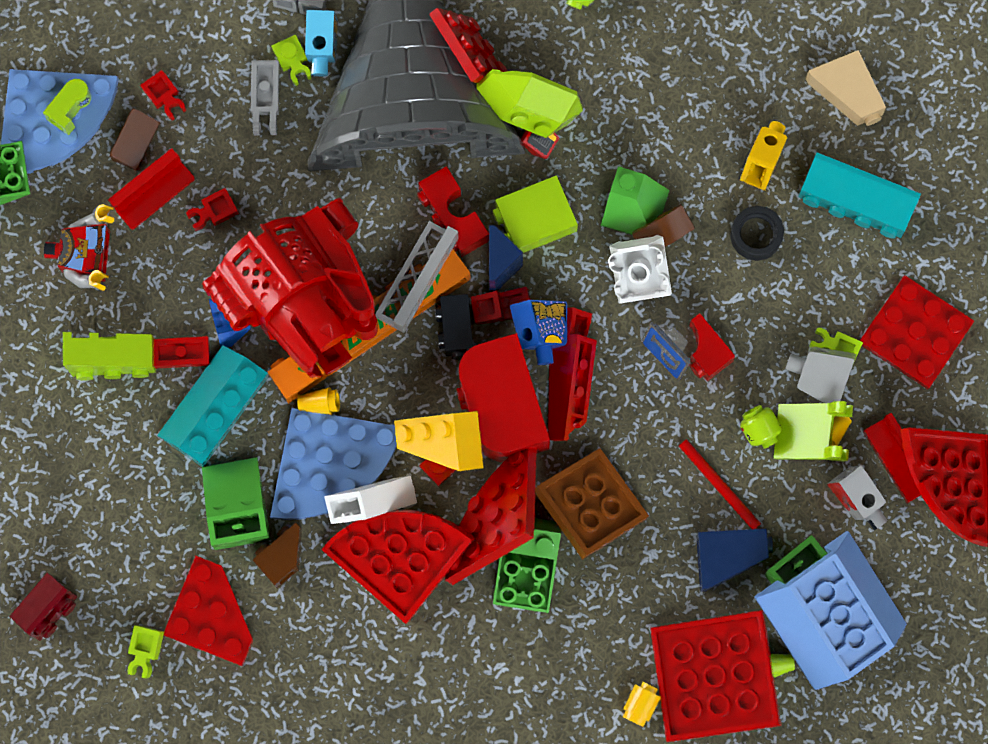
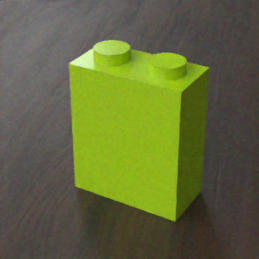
M557 175L495 200L496 209L492 211L498 226L503 224L506 231L504 235L523 253L577 232V221Z

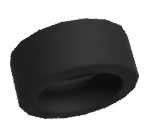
M758 205L747 207L733 221L730 234L732 246L739 255L748 260L760 261L768 259L779 249L783 241L784 227L777 213L768 207ZM760 218L771 225L774 234L769 245L756 249L745 244L742 240L741 229L748 220Z

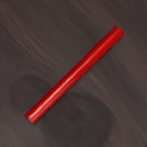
M687 439L683 441L678 447L751 529L759 527L761 525L760 521Z

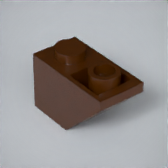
M297 523L292 526L290 524L284 526L276 534L278 538L270 545L265 543L255 552L254 563L276 588H279L299 570L302 530Z

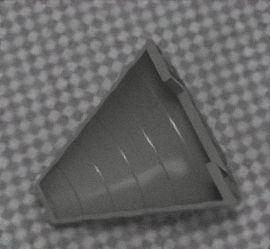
M368 0L365 15L354 37V44L342 69V75L331 98L330 107L307 162L308 171L362 167L361 151L470 142L471 158L525 154V147L513 126L500 120L477 90V83L471 82L429 15L437 7L446 10L442 0Z

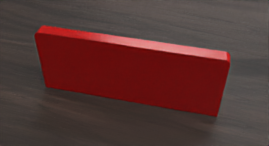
M171 148L110 197L108 201L129 228L134 230L190 185L195 178L181 162L178 154Z
M889 413L884 419L865 429L863 433L908 504L920 497L921 494L916 487L906 461L905 452L902 447V428L893 414Z

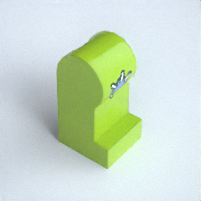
M81 79L68 81L43 111L47 121L68 136L75 128L72 119L81 108L86 107L91 101L92 95L87 84Z

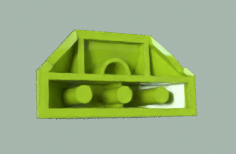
M492 69L477 83V90L500 120L544 138L564 128L583 112V106L577 91L532 72H501L500 70Z

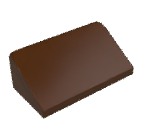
M132 108L110 152L112 161L137 171L160 122Z

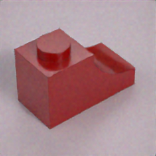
M699 313L690 322V327L694 332L697 343L696 352L690 358L692 363L690 368L699 379L704 377L708 382L734 361L735 355Z

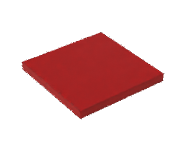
M763 610L650 628L666 742L781 726Z

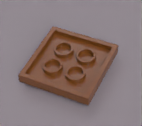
M601 448L535 488V494L582 560L644 522L649 517Z

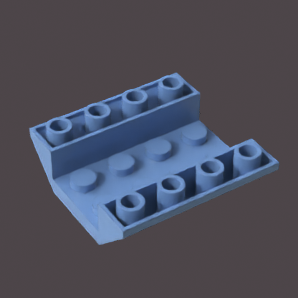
M848 531L824 547L828 553L789 582L783 584L777 580L754 596L814 690L849 680L892 649L907 625Z

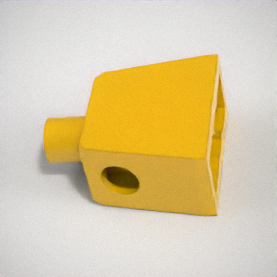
M772 121L768 128L762 127L745 163L740 181L764 191L766 190L788 138L784 135L786 127L782 123Z

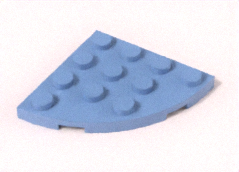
M10 69L1 145L18 141L23 142L27 174L50 165L54 166L69 158L90 141L100 129L101 123L113 105L118 87V76ZM81 79L87 84L92 97L90 103L86 107L81 108L72 119L75 128L68 136L47 121L43 111L68 81Z
M292 408L270 518L301 520L328 514L324 496L375 483L387 467L396 450L395 426L336 415L299 411Z

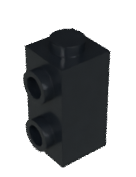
M468 294L441 296V305H436L437 322L443 323V332H438L439 349H445L446 356H451V359L461 360L463 355L473 347Z

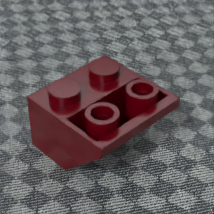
M47 572L9 617L28 635L41 641L43 637L47 639L54 633L57 628L55 623L62 615L66 617L72 612L76 606L74 601L77 596Z

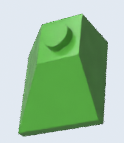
M618 166L601 226L632 235L633 231L656 220L663 213L670 190L645 174Z

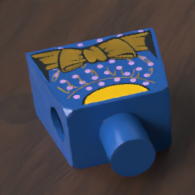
M527 300L510 305L521 348L536 350L537 365L553 364L552 349L565 346L567 343V301Z

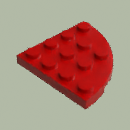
M910 427L901 429L902 447L916 487L931 511L946 527L961 538L971 543L988 547V434Z
M528 448L510 455L488 478L477 495L471 498L468 503V509L459 526L474 536L475 539L447 573L445 581L454 585L534 538L537 448Z
M394 510L369 519L353 522L333 536L321 550L406 624L421 608L474 541L475 537L455 523L437 515L414 510Z

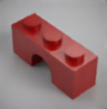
M447 166L418 182L420 192L417 193V196L424 207L429 206L433 211L434 215L431 218L434 224L444 229H447L449 226L458 231L459 239L453 250L455 252L458 251L461 258L489 242V233L476 212L466 217H456L449 212L448 207L450 203L461 196V188Z

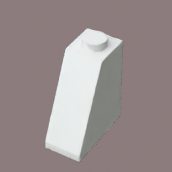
M411 476L392 478L324 496L331 524L369 519L417 503Z

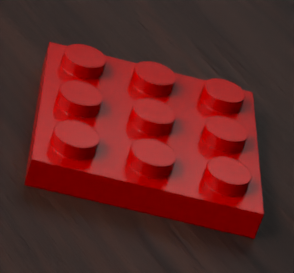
M438 7L429 14L471 82L479 83L492 69L507 72L506 67L500 61L497 62L492 54L494 53L492 45L488 40H483L478 32L481 29L474 18Z
M904 275L860 341L863 342L862 346L926 389H929L974 323V320Z

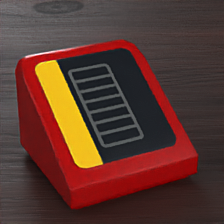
M526 130L521 140L525 148L532 155L547 159L558 142L559 137L554 133L544 138Z

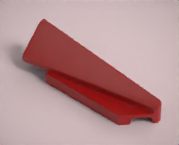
M574 307L567 308V343L565 346L552 349L554 363L549 364L548 435L551 441H567L569 434L575 428H581L587 422L597 340L587 337L592 314Z

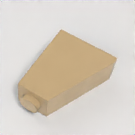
M859 50L808 71L806 76L807 83L857 126L863 123L869 126L881 120L886 106Z

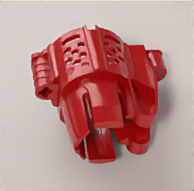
M341 198L331 201L322 208L316 206L302 216L282 217L265 224H260L264 233L255 238L252 232L249 231L246 236L229 250L222 262L212 273V276L205 279L202 283L204 291L208 296H211V300L217 304V308L224 314V318L229 321L234 331H240L249 325L253 327L260 326L268 338L276 340L301 370L311 378L323 377L320 369L325 375H328L352 359L341 343L343 339H348L355 335L358 339L370 340L378 332L374 298L353 250L347 242L356 232L359 223L344 205ZM283 229H294L293 231H288L280 235H277L276 231ZM282 243L288 244L286 247L281 246ZM249 248L251 252L236 267L235 262ZM258 258L262 259L260 263H256L255 261ZM248 270V275L244 276V272ZM256 270H259L260 273L257 276H255L254 272ZM267 271L271 272L269 276H265Z

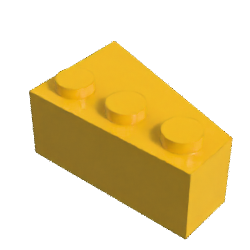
M477 411L394 421L397 449L457 471L484 468Z

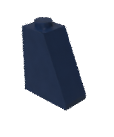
M767 529L698 532L696 540L700 592H706L766 561L769 557L768 553H773L772 536H767Z

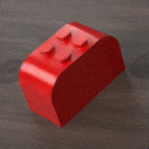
M517 333L470 348L460 361V387L456 388L461 410L467 409V412H478L482 453L494 461L504 462L510 455L528 448H537V453L549 450V435Z

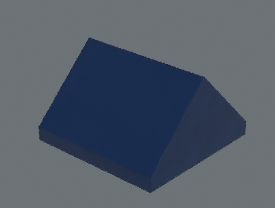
M489 225L490 292L498 291L523 267V252L495 225Z

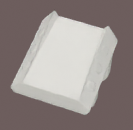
M655 235L653 237L623 242L618 241L610 245L611 255L608 263L609 268L614 272V290L618 303L652 299L672 294L663 236Z

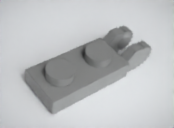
M279 60L251 61L253 135H260V115H270V135H277Z

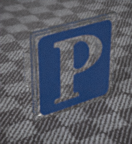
M651 322L641 343L679 382L691 363L689 357L683 352L688 341L675 327L663 331L656 323Z

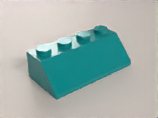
M817 152L798 197L803 199V203L810 207H824L829 209L828 212L835 217H849L854 219V223L860 227H874L879 229L883 236L894 239L896 237L901 238L905 232L921 193Z
M222 346L157 436L201 467H204L268 379V372L245 356Z

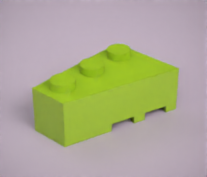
M63 332V366L73 377L76 376V379L81 381L92 380L93 376L104 375L105 379H119L121 374H132L134 378L149 377V373H156L154 367V337L152 334L116 333L114 337H99V333H89V338H72V332Z

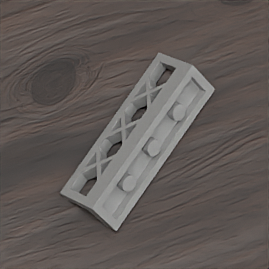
M431 221L428 222L375 314L377 319L405 333L458 241L457 230L449 226L447 229H444ZM434 231L442 237L436 247L429 249L426 239L430 232ZM424 245L426 250L420 251ZM427 255L428 262L422 271L415 273L413 267L415 258ZM411 268L412 274L406 275L408 270ZM414 279L415 284L410 293L401 296L399 286L402 281ZM397 291L398 298L392 299ZM400 302L401 308L394 320L384 315L388 305Z

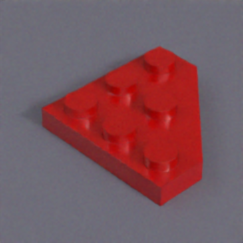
M195 556L163 636L243 667L253 643V638L224 568L219 564Z

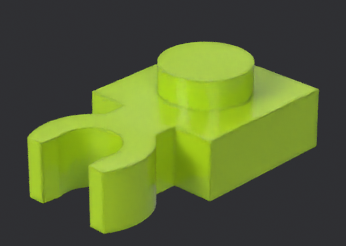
M296 34L271 46L283 72L291 68L290 77L294 85H299L296 78L298 73L303 72L308 80L312 79L310 69L301 64L308 61Z
M817 328L815 334L822 336L824 341L822 343L811 341L809 346L858 355L863 342L838 331L835 338L830 337L827 330Z
M134 625L128 654L135 655V659L128 666L129 675H135L137 667L140 665L143 668L142 678H149L151 676L152 666L150 659L158 660L164 631Z

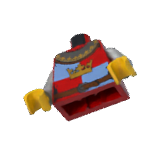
M101 204L94 213L70 224L68 228L62 229L60 243L45 242L44 257L58 259V267L64 273L65 278L81 289L97 288L102 291L106 289V286L102 285L101 281L105 282L106 278H109L106 271L110 230L103 223L114 222V217L107 216L108 212L114 209L111 206Z

